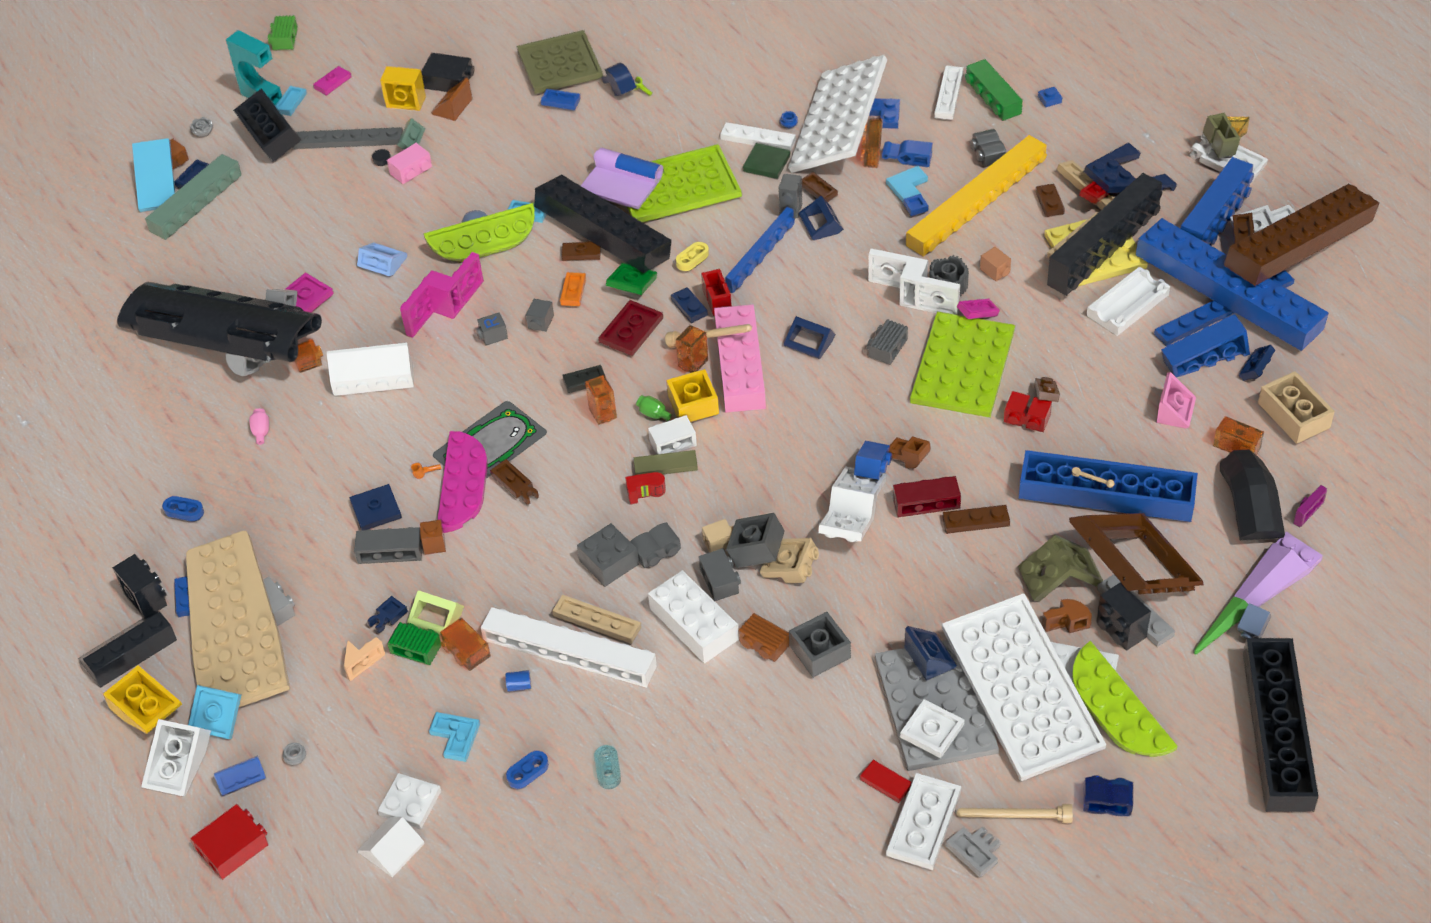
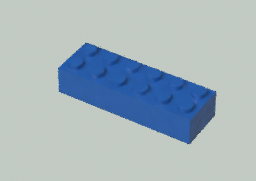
M1232 157L1182 223L1181 229L1209 245L1215 244L1218 234L1225 230L1228 220L1231 221L1230 217L1235 214L1236 209L1239 210L1241 208L1244 198H1248L1252 188L1250 184L1254 178V173H1252L1253 164Z

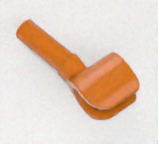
M414 463L411 465L414 477L421 479L425 473L441 469V465L422 467L420 463Z

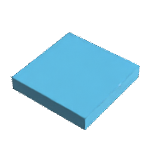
M197 685L188 726L211 730L210 735L232 739L242 694Z

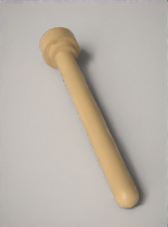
M744 324L685 334L672 331L666 333L665 341L669 348H673L686 341L750 332L752 326Z
M1062 804V806H1057V809L959 808L957 810V815L961 818H1057L1062 823H1072L1073 820L1072 804Z

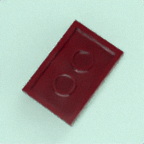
M629 300L598 337L599 343L633 356L663 320V312Z

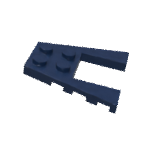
M1126 143L1087 164L1083 172L1107 193H1121L1136 178L1119 163L1139 159L1141 152L1132 144ZM1168 175L1152 176L1162 182L1161 191L1163 188H1170L1171 191L1176 189L1177 183Z

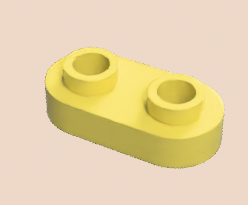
M695 242L677 255V268L682 271L692 270L709 256L708 245L704 242Z

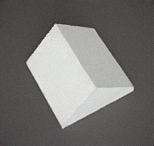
M389 817L357 852L393 877L424 845V841L403 817Z

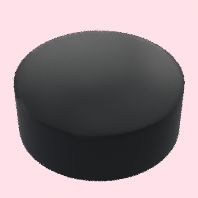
M386 149L376 150L372 154L373 163L377 166L387 165V160L391 158L390 152Z

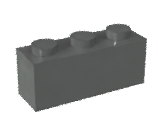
M420 527L356 531L354 552L358 564L422 561L423 545Z

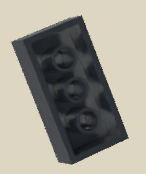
M262 88L233 110L272 162L276 161L301 141V138Z

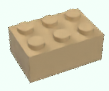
M1296 371L1261 387L1258 404L1296 444L1331 428L1335 411Z

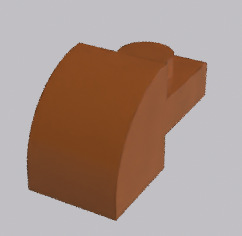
M913 436L909 441L896 437L890 444L889 453H892L893 459L903 461L906 468L914 469L929 454L931 445L930 441Z
M1062 599L1060 608H1053L1043 612L1042 627L1045 632L1066 627L1069 634L1090 628L1092 614L1083 603L1073 599Z

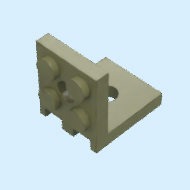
M1054 535L1018 566L1033 600L1040 602L1070 576L1096 587L1103 581L1088 549L1057 535ZM1046 566L1045 574L1042 576V569Z

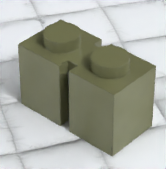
M1225 113L1207 116L1203 134L1209 144H1212L1211 147L1218 158L1236 155L1241 139L1234 127H1231L1232 124Z

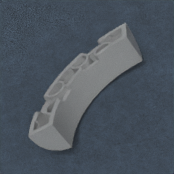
M269 289L266 290L265 300L296 306L297 291ZM254 331L255 333H260V334H265V335H270V336H275V337L277 336V335H271V334H266V333H261V332H256V331ZM225 353L229 368L240 376L255 373L260 370L259 367L264 363L270 362Z

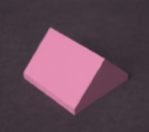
M1171 372L1167 373L1159 403L1157 423L1186 429L1190 426L1196 396Z

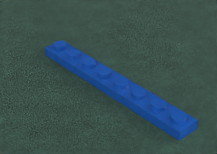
M1285 270L1269 278L1285 288L1293 285L1295 280ZM1213 300L1156 328L1154 335L1167 346L1235 312Z

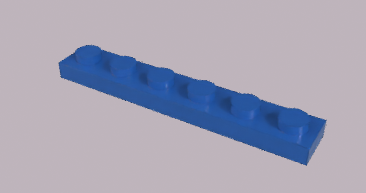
M786 207L725 277V282L730 293L733 294L737 288L742 286L743 281L748 275L750 276L753 273L755 267L762 263L768 252H771L775 244L782 240L788 229L793 227L795 223L793 209Z

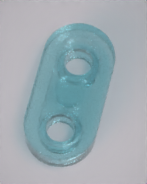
M610 745L600 746L594 754L598 783L604 789L616 788L621 782L617 751Z

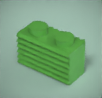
M275 16L274 23L270 24L271 34H268V43L272 45L273 50L294 49L298 30L295 16Z

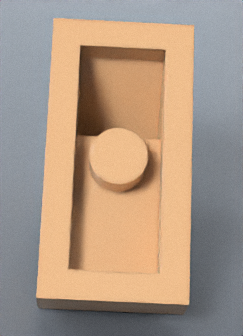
M377 637L364 644L360 650L350 641H347L344 668L350 681L385 656L383 644Z

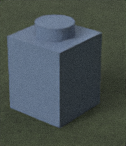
M1249 603L1237 627L1241 633L1240 636L1245 639L1262 638L1271 619L1270 612Z

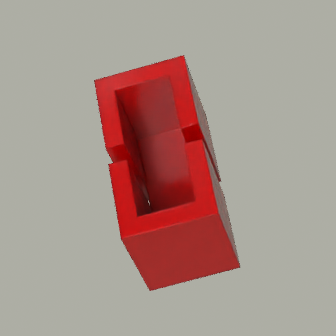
M716 269L701 273L702 290L713 316H715L714 308L732 307L731 294L721 270Z
M1012 391L1005 407L1004 422L1021 427L1026 425L1028 429L1044 433L1051 416L1052 401L1040 400L1038 397H1034L1029 408L1027 404L1030 400V395Z

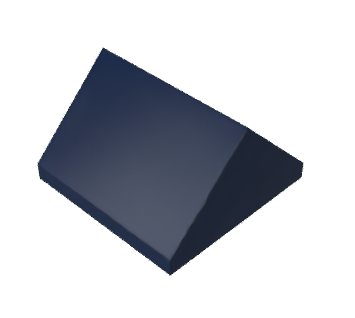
M911 626L905 628V649L926 681L957 667V664L935 632Z

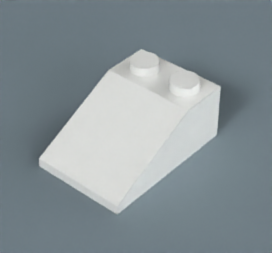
M158 719L141 787L185 797L206 753L211 730Z

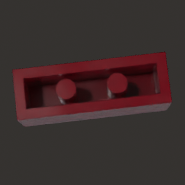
M956 476L893 485V501L898 518L961 509V493Z

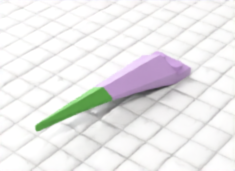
M1285 532L1284 538H1280L1275 544L1271 545L1195 648L1194 655L1201 652L1237 624L1249 603L1260 607L1295 582L1307 576L1322 561L1323 555L1288 532Z

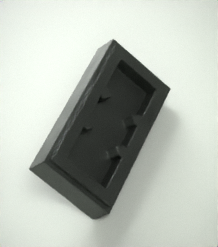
M601 365L562 375L568 393L607 383Z

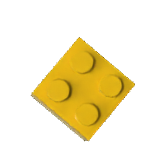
M386 66L380 79L386 108L420 111L426 98L421 69Z
M705 369L666 380L668 398L677 418L687 415L689 421L692 422L719 414L718 397Z

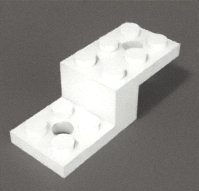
M870 249L869 282L900 288V306L933 313L943 312L958 315L959 309L957 305L960 299V284L927 278L928 260Z
M846 466L832 486L829 511L820 523L818 533L824 534L829 538H845L849 542L861 541L874 520L877 495L886 482L887 474L882 473L879 480L854 475L855 468Z

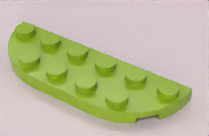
M530 203L423 233L428 246L445 259L463 262L471 252L479 254V258L512 249L521 244L533 228L535 217L534 205Z
M1091 641L1085 644L1074 661L1072 682L1089 713L1112 741L1123 750L1134 755L1137 753L1148 755L1149 757H1157L1176 751L1178 748L1177 744Z

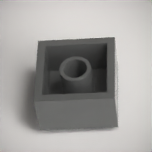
M775 513L736 519L726 550L737 568L774 562L777 559L785 530Z
M612 523L577 545L579 561L604 587L639 565L637 548Z
M827 611L789 630V646L812 677L851 658L850 640Z

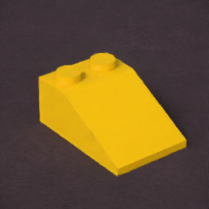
M139 665L103 693L109 709L123 721L146 734L157 726L158 719L164 720L182 705L180 700Z

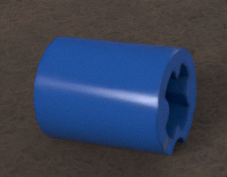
M529 670L505 673L508 692L531 689Z

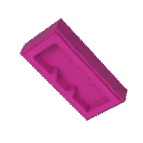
M337 66L313 84L314 89L327 96L352 77L351 72Z
M990 299L959 301L957 308L967 319L998 316L1000 312Z

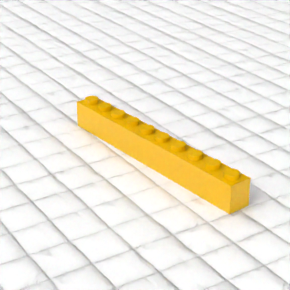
M1028 135L906 232V246L923 257L933 251L942 241L944 242L952 233L958 231L962 225L970 221L978 212L983 211L988 204L994 202L1003 192L1008 191L1013 184L1019 182L1023 176L1030 173L1039 163L1044 162L1047 156V144Z

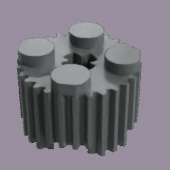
M952 255L948 259L944 258L940 259V261L939 259H934L930 265L929 278L960 284L961 296L968 289L969 271L962 258Z

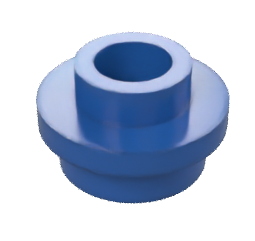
M786 111L780 117V124L784 127L791 128L798 123V117L792 111Z

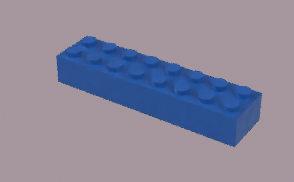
M1025 450L1019 499L1128 514L1144 513L1145 516L1191 522L1195 505L1198 473ZM1078 467L1082 472L1105 480L1111 479L1115 485L1109 488L1106 484L1080 475L1073 476L1072 469Z

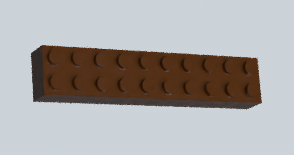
M1347 184L1231 245L1224 266L1256 286L1373 222L1380 202L1373 199L1371 195L1363 193L1356 186Z

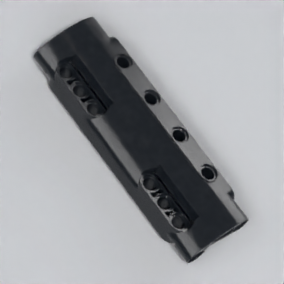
M146 282L136 288L126 299L118 314L117 324L121 328L136 330L138 335L263 361L278 359L294 362L298 356L297 340L318 331L322 324V318L320 314L307 312L300 307L188 285H164ZM145 310H150V311H155V312H160V313H165V314L180 316V317H183V318L173 317V316H168V315H163V314H158V313H153V312H148V311H145ZM236 328H241V329H246V330H251V331H256V332H261V333H266V334H271V335H277V336L275 337V336H270V335H265V334H260V333H255V332H249V331L239 330V329H236Z

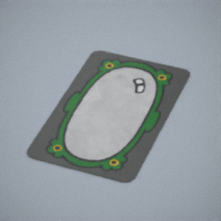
M505 401L465 429L463 433L471 435L484 447L488 461L487 479L491 476L490 470L506 459L510 462L547 434V430L513 403ZM448 442L433 453V457L444 466Z

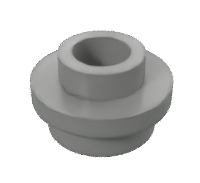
M290 743L283 751L284 761L289 765L300 764L306 757V750L299 743Z

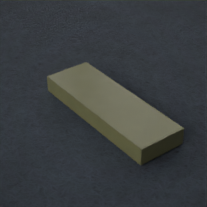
M695 450L633 457L635 475L652 472L671 474L698 470Z

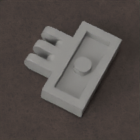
M963 827L946 841V847L976 875L982 877L997 864L998 858L992 853L999 848L1001 843L998 840L992 842L994 836L990 833L982 838L987 833L984 827L980 828L973 835Z

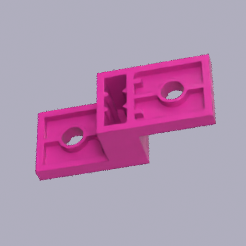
M471 252L464 259L458 270L453 273L452 277L431 270L423 278L421 284L413 290L411 296L400 308L406 336L413 338L433 313L451 319L457 316L484 282L479 254Z

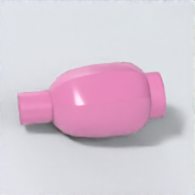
M259 408L253 411L249 421L251 432L256 437V443L262 445L264 444V437L269 432V417L264 409Z

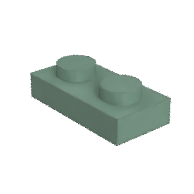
M410 118L397 145L405 150L415 143L419 144L426 128Z

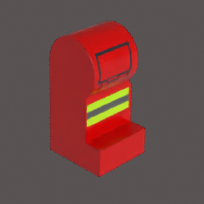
M659 472L625 477L630 505L637 504L639 498L660 497L666 492L665 477Z

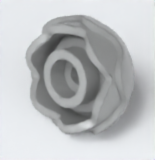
M201 117L200 119H194L190 128L194 135L205 137L211 133L213 124L210 119Z

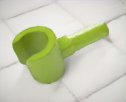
M641 77L634 79L637 82L635 83L637 88L634 90L640 88L649 96L653 94L642 84Z

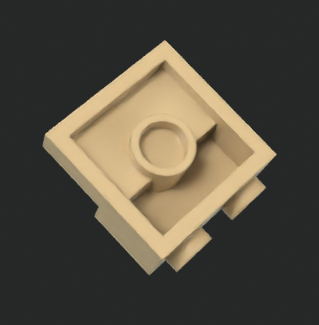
M811 538L782 539L776 561L763 563L760 573L763 578L782 577L785 583H805L806 578L812 575L811 565L813 560L818 559L819 550Z

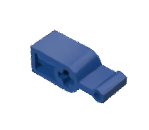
M905 140L901 144L887 141L884 144L882 158L898 159L904 165L930 167L933 142Z

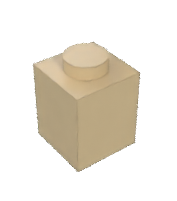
M726 519L702 527L703 542L709 552L722 548L726 551L733 530V526H729Z

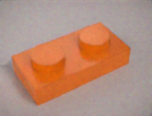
M566 273L560 298L561 305H581L586 283V273Z

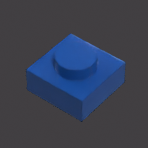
M1055 86L1038 91V98L1045 108L1062 103L1063 97Z
M921 194L903 199V205L910 216L928 211V204Z

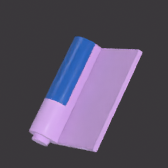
M600 148L594 154L596 167L581 186L602 199L639 209L661 180L663 166L630 155Z

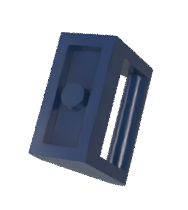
M822 196L799 212V216L812 240L833 236L844 230L831 205ZM823 213L827 223L815 230L809 216Z
M795 316L784 341V346L821 359L833 342L836 334L830 328ZM801 330L823 338L818 350L793 340Z

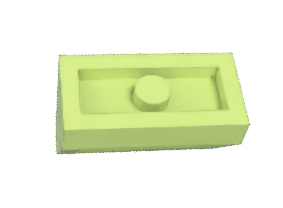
M418 590L407 623L414 624L418 628L425 630L432 629L439 635L448 637L461 616L464 606ZM426 603L450 610L444 627L418 618Z

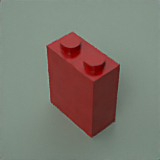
M238 804L190 838L198 854L222 880L269 845L265 837L268 835L265 828L260 823L256 825L253 822L252 814L247 809L242 810Z

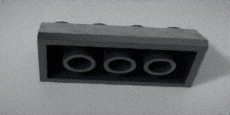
M154 611L78 659L101 688L177 641L171 624L162 613Z

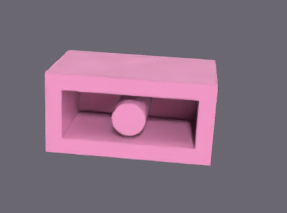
M417 143L387 160L390 174L402 184L432 167L430 153Z

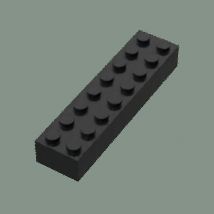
M1145 173L1137 177L1049 257L1047 285L1066 296L1072 290H1076L1084 279H1088L1096 268H1100L1107 258L1112 257L1119 247H1122L1130 237H1133L1142 226H1145L1153 216L1159 213L1161 208L1162 182Z
M561 174L535 188V208L642 273L670 259L671 239L573 182L566 176Z
M1246 638L1243 659L1265 811L1314 812L1319 795L1293 638Z

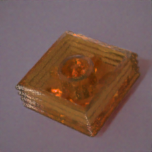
M869 117L868 123L865 125L863 134H866V136L863 135L861 147L865 148V150L861 149L860 161H864V167L878 168L882 118L879 119L877 117L875 119L874 117Z

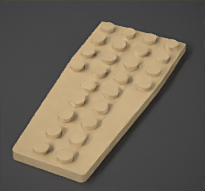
M241 531L189 549L186 552L192 654L197 685L242 694L239 707L290 690L280 633L248 532Z

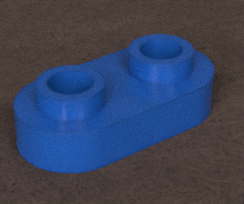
M171 496L162 504L165 514L171 518L197 521L204 515L202 503L198 500Z
M532 751L507 770L508 784L512 788L521 789L533 782L547 771L549 767L547 755L542 751Z

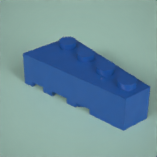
M1235 314L1223 318L1221 321L1161 349L1164 363L1176 378L1199 371L1202 366H1216L1218 361L1224 359L1227 362L1235 360V356L1240 354L1244 357L1250 355L1247 330Z

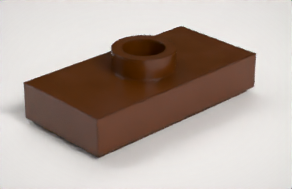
M814 172L802 178V188L816 199L822 196L828 202L838 196V190Z
M593 242L562 243V261L600 260L601 247Z

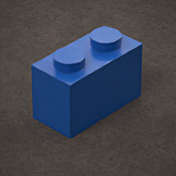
M865 440L856 455L854 475L879 480L882 473H886L887 465L891 463L892 453H889L890 445Z

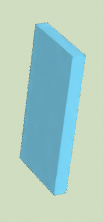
M169 138L132 143L138 210L140 212L156 210L175 194Z

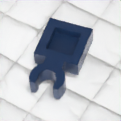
M391 595L376 609L377 615H373L368 619V625L372 627L374 624L379 623L375 628L377 633H381L385 629V624H395L408 612L407 606Z

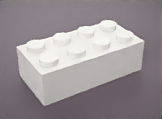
M683 570L648 593L650 610L704 664L739 640L738 624Z

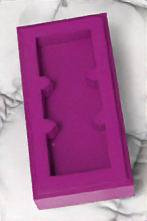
M1320 485L1309 497L1306 496L1302 500L1300 507L1296 510L1294 525L1302 527L1320 508L1326 498V487Z

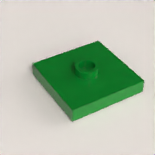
M622 263L607 278L606 286L642 295L657 279V272L648 270L642 273L631 265Z

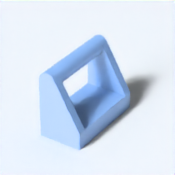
M371 243L359 248L357 266L390 277L395 274L406 260L407 253L377 243Z

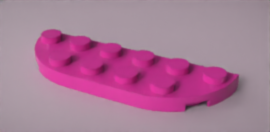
M461 431L449 432L438 520L441 519L444 533L458 530L471 518L474 519L480 512L484 501L488 468L486 452L477 439Z

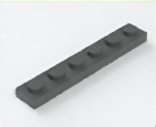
M402 127L300 131L296 133L301 138V141L294 146V149L397 145L403 129Z

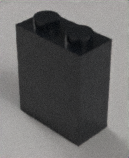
M431 52L421 71L424 89L448 92V90L466 77L470 79L475 71L471 58Z

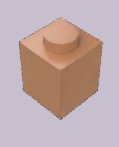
M993 247L981 255L980 270L994 281H998L1010 273L1011 258L998 248Z

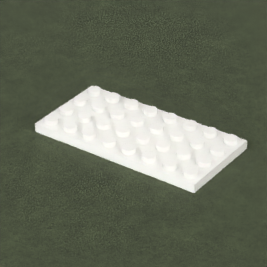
M885 55L873 56L870 59L857 61L847 66L843 65L837 69L827 70L822 73L788 167L791 173L856 155L887 63Z
M1024 593L942 623V630L1020 781L1106 748L1104 739Z

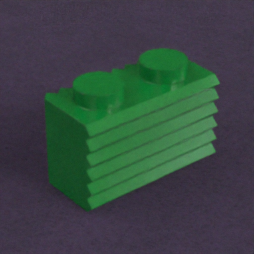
M399 622L387 643L391 654L431 665L439 648H441L439 634L434 630H425L418 628L414 624H403Z

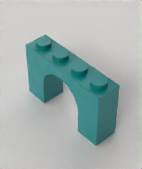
M237 30L226 39L241 95L249 98L262 88L276 105L282 98L280 87L265 80L253 67L261 69L272 60L269 45Z

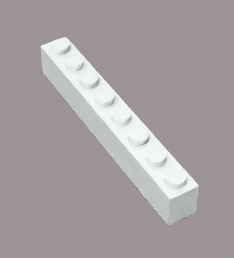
M491 607L481 626L483 641L646 688L657 667L655 653L649 650L637 649L628 644H619L607 638H598L586 632H577L565 626L549 624L544 620L531 619L526 615H517L505 609Z

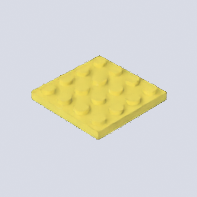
M1086 220L1047 229L1044 236L1051 248H1053ZM1130 237L1122 247H1119L1114 252L1112 257L1107 258L1101 267L1096 268L1089 278L1084 279L1079 286L1131 273L1139 266L1147 269L1148 262L1136 256L1137 245L1133 238Z

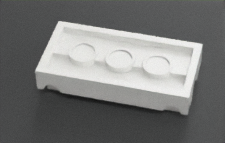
M1139 266L1088 306L1087 317L1118 336L1169 295L1170 285L1166 284L1163 279L1155 281L1147 269L1144 270Z

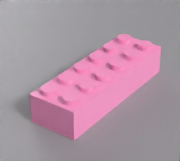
M754 304L714 308L716 329L744 324L752 326L750 332L717 337L725 413L766 409Z

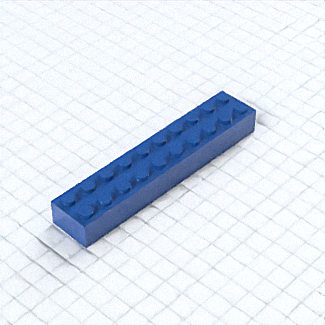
M1163 218L1138 238L1136 256L1300 351L1325 329L1329 312L1271 279H1267L1254 286L1224 266L1227 254Z

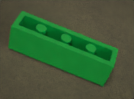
M986 59L966 66V82L993 109L995 115H998L1002 121L1022 114L1023 100Z

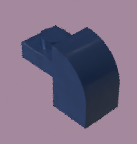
M619 62L604 69L606 75L601 77L603 84L610 83L615 96L637 88L630 71L623 63Z

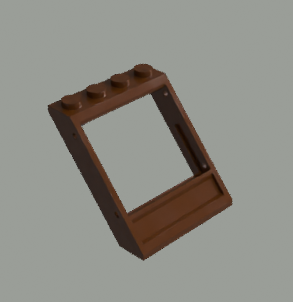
M1144 513L1084 515L1069 518L1071 525L1128 591L1138 590V595L1152 594V592L1153 594L1166 593V589L1167 593L1195 591V586L1204 585L1199 575ZM1140 537L1175 578L1145 581L1110 539Z

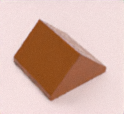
M466 77L448 90L431 113L435 116L456 121L472 101L469 79Z

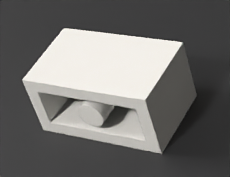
M687 415L648 428L649 442L656 455L680 452L697 446L696 432Z

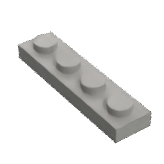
M1113 574L1099 583L1097 590L1103 594L1120 583V581ZM1131 591L1151 610L1147 638L1159 647L1174 637L1175 630L1137 594Z

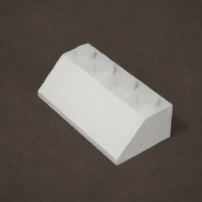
M408 343L327 351L330 383L334 396L414 387V369Z

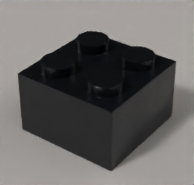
M133 554L112 567L123 594L143 618L167 606L164 598L167 594L163 587L159 585L161 580L156 572L151 573L149 571L150 567L144 559L140 560L136 554Z
M1120 582L1100 595L1096 622L1102 630L1106 631L1113 638L1117 645H1121L1127 651L1147 638L1151 610Z

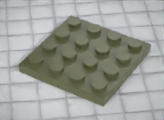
M584 30L517 46L518 54L535 94L544 93L546 89H560L603 77L602 69Z

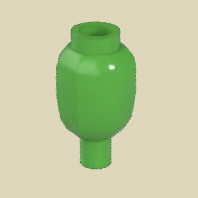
M641 395L636 402L639 411L653 419L663 418L669 421L672 414L665 411L664 404L652 396Z

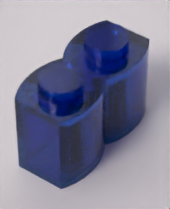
M1098 775L1085 778L1083 811L1092 814L1108 813L1114 816H1131L1133 810L1132 781L1124 778L1108 780Z

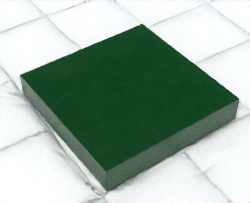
M756 143L743 165V172L778 179L791 156L790 150Z

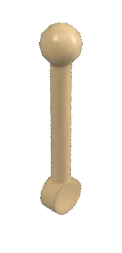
M1078 467L1072 469L1073 476L1080 475L1106 484L1109 488L1115 485L1111 479L1105 480L1082 472Z

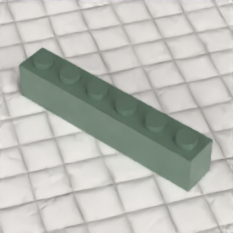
M223 154L217 157L145 218L149 232L164 240L168 239L242 175L238 161Z

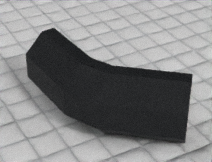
M1250 449L1233 450L1220 462V472L1232 493L1239 540L1284 538L1285 531L1274 477L1264 462Z

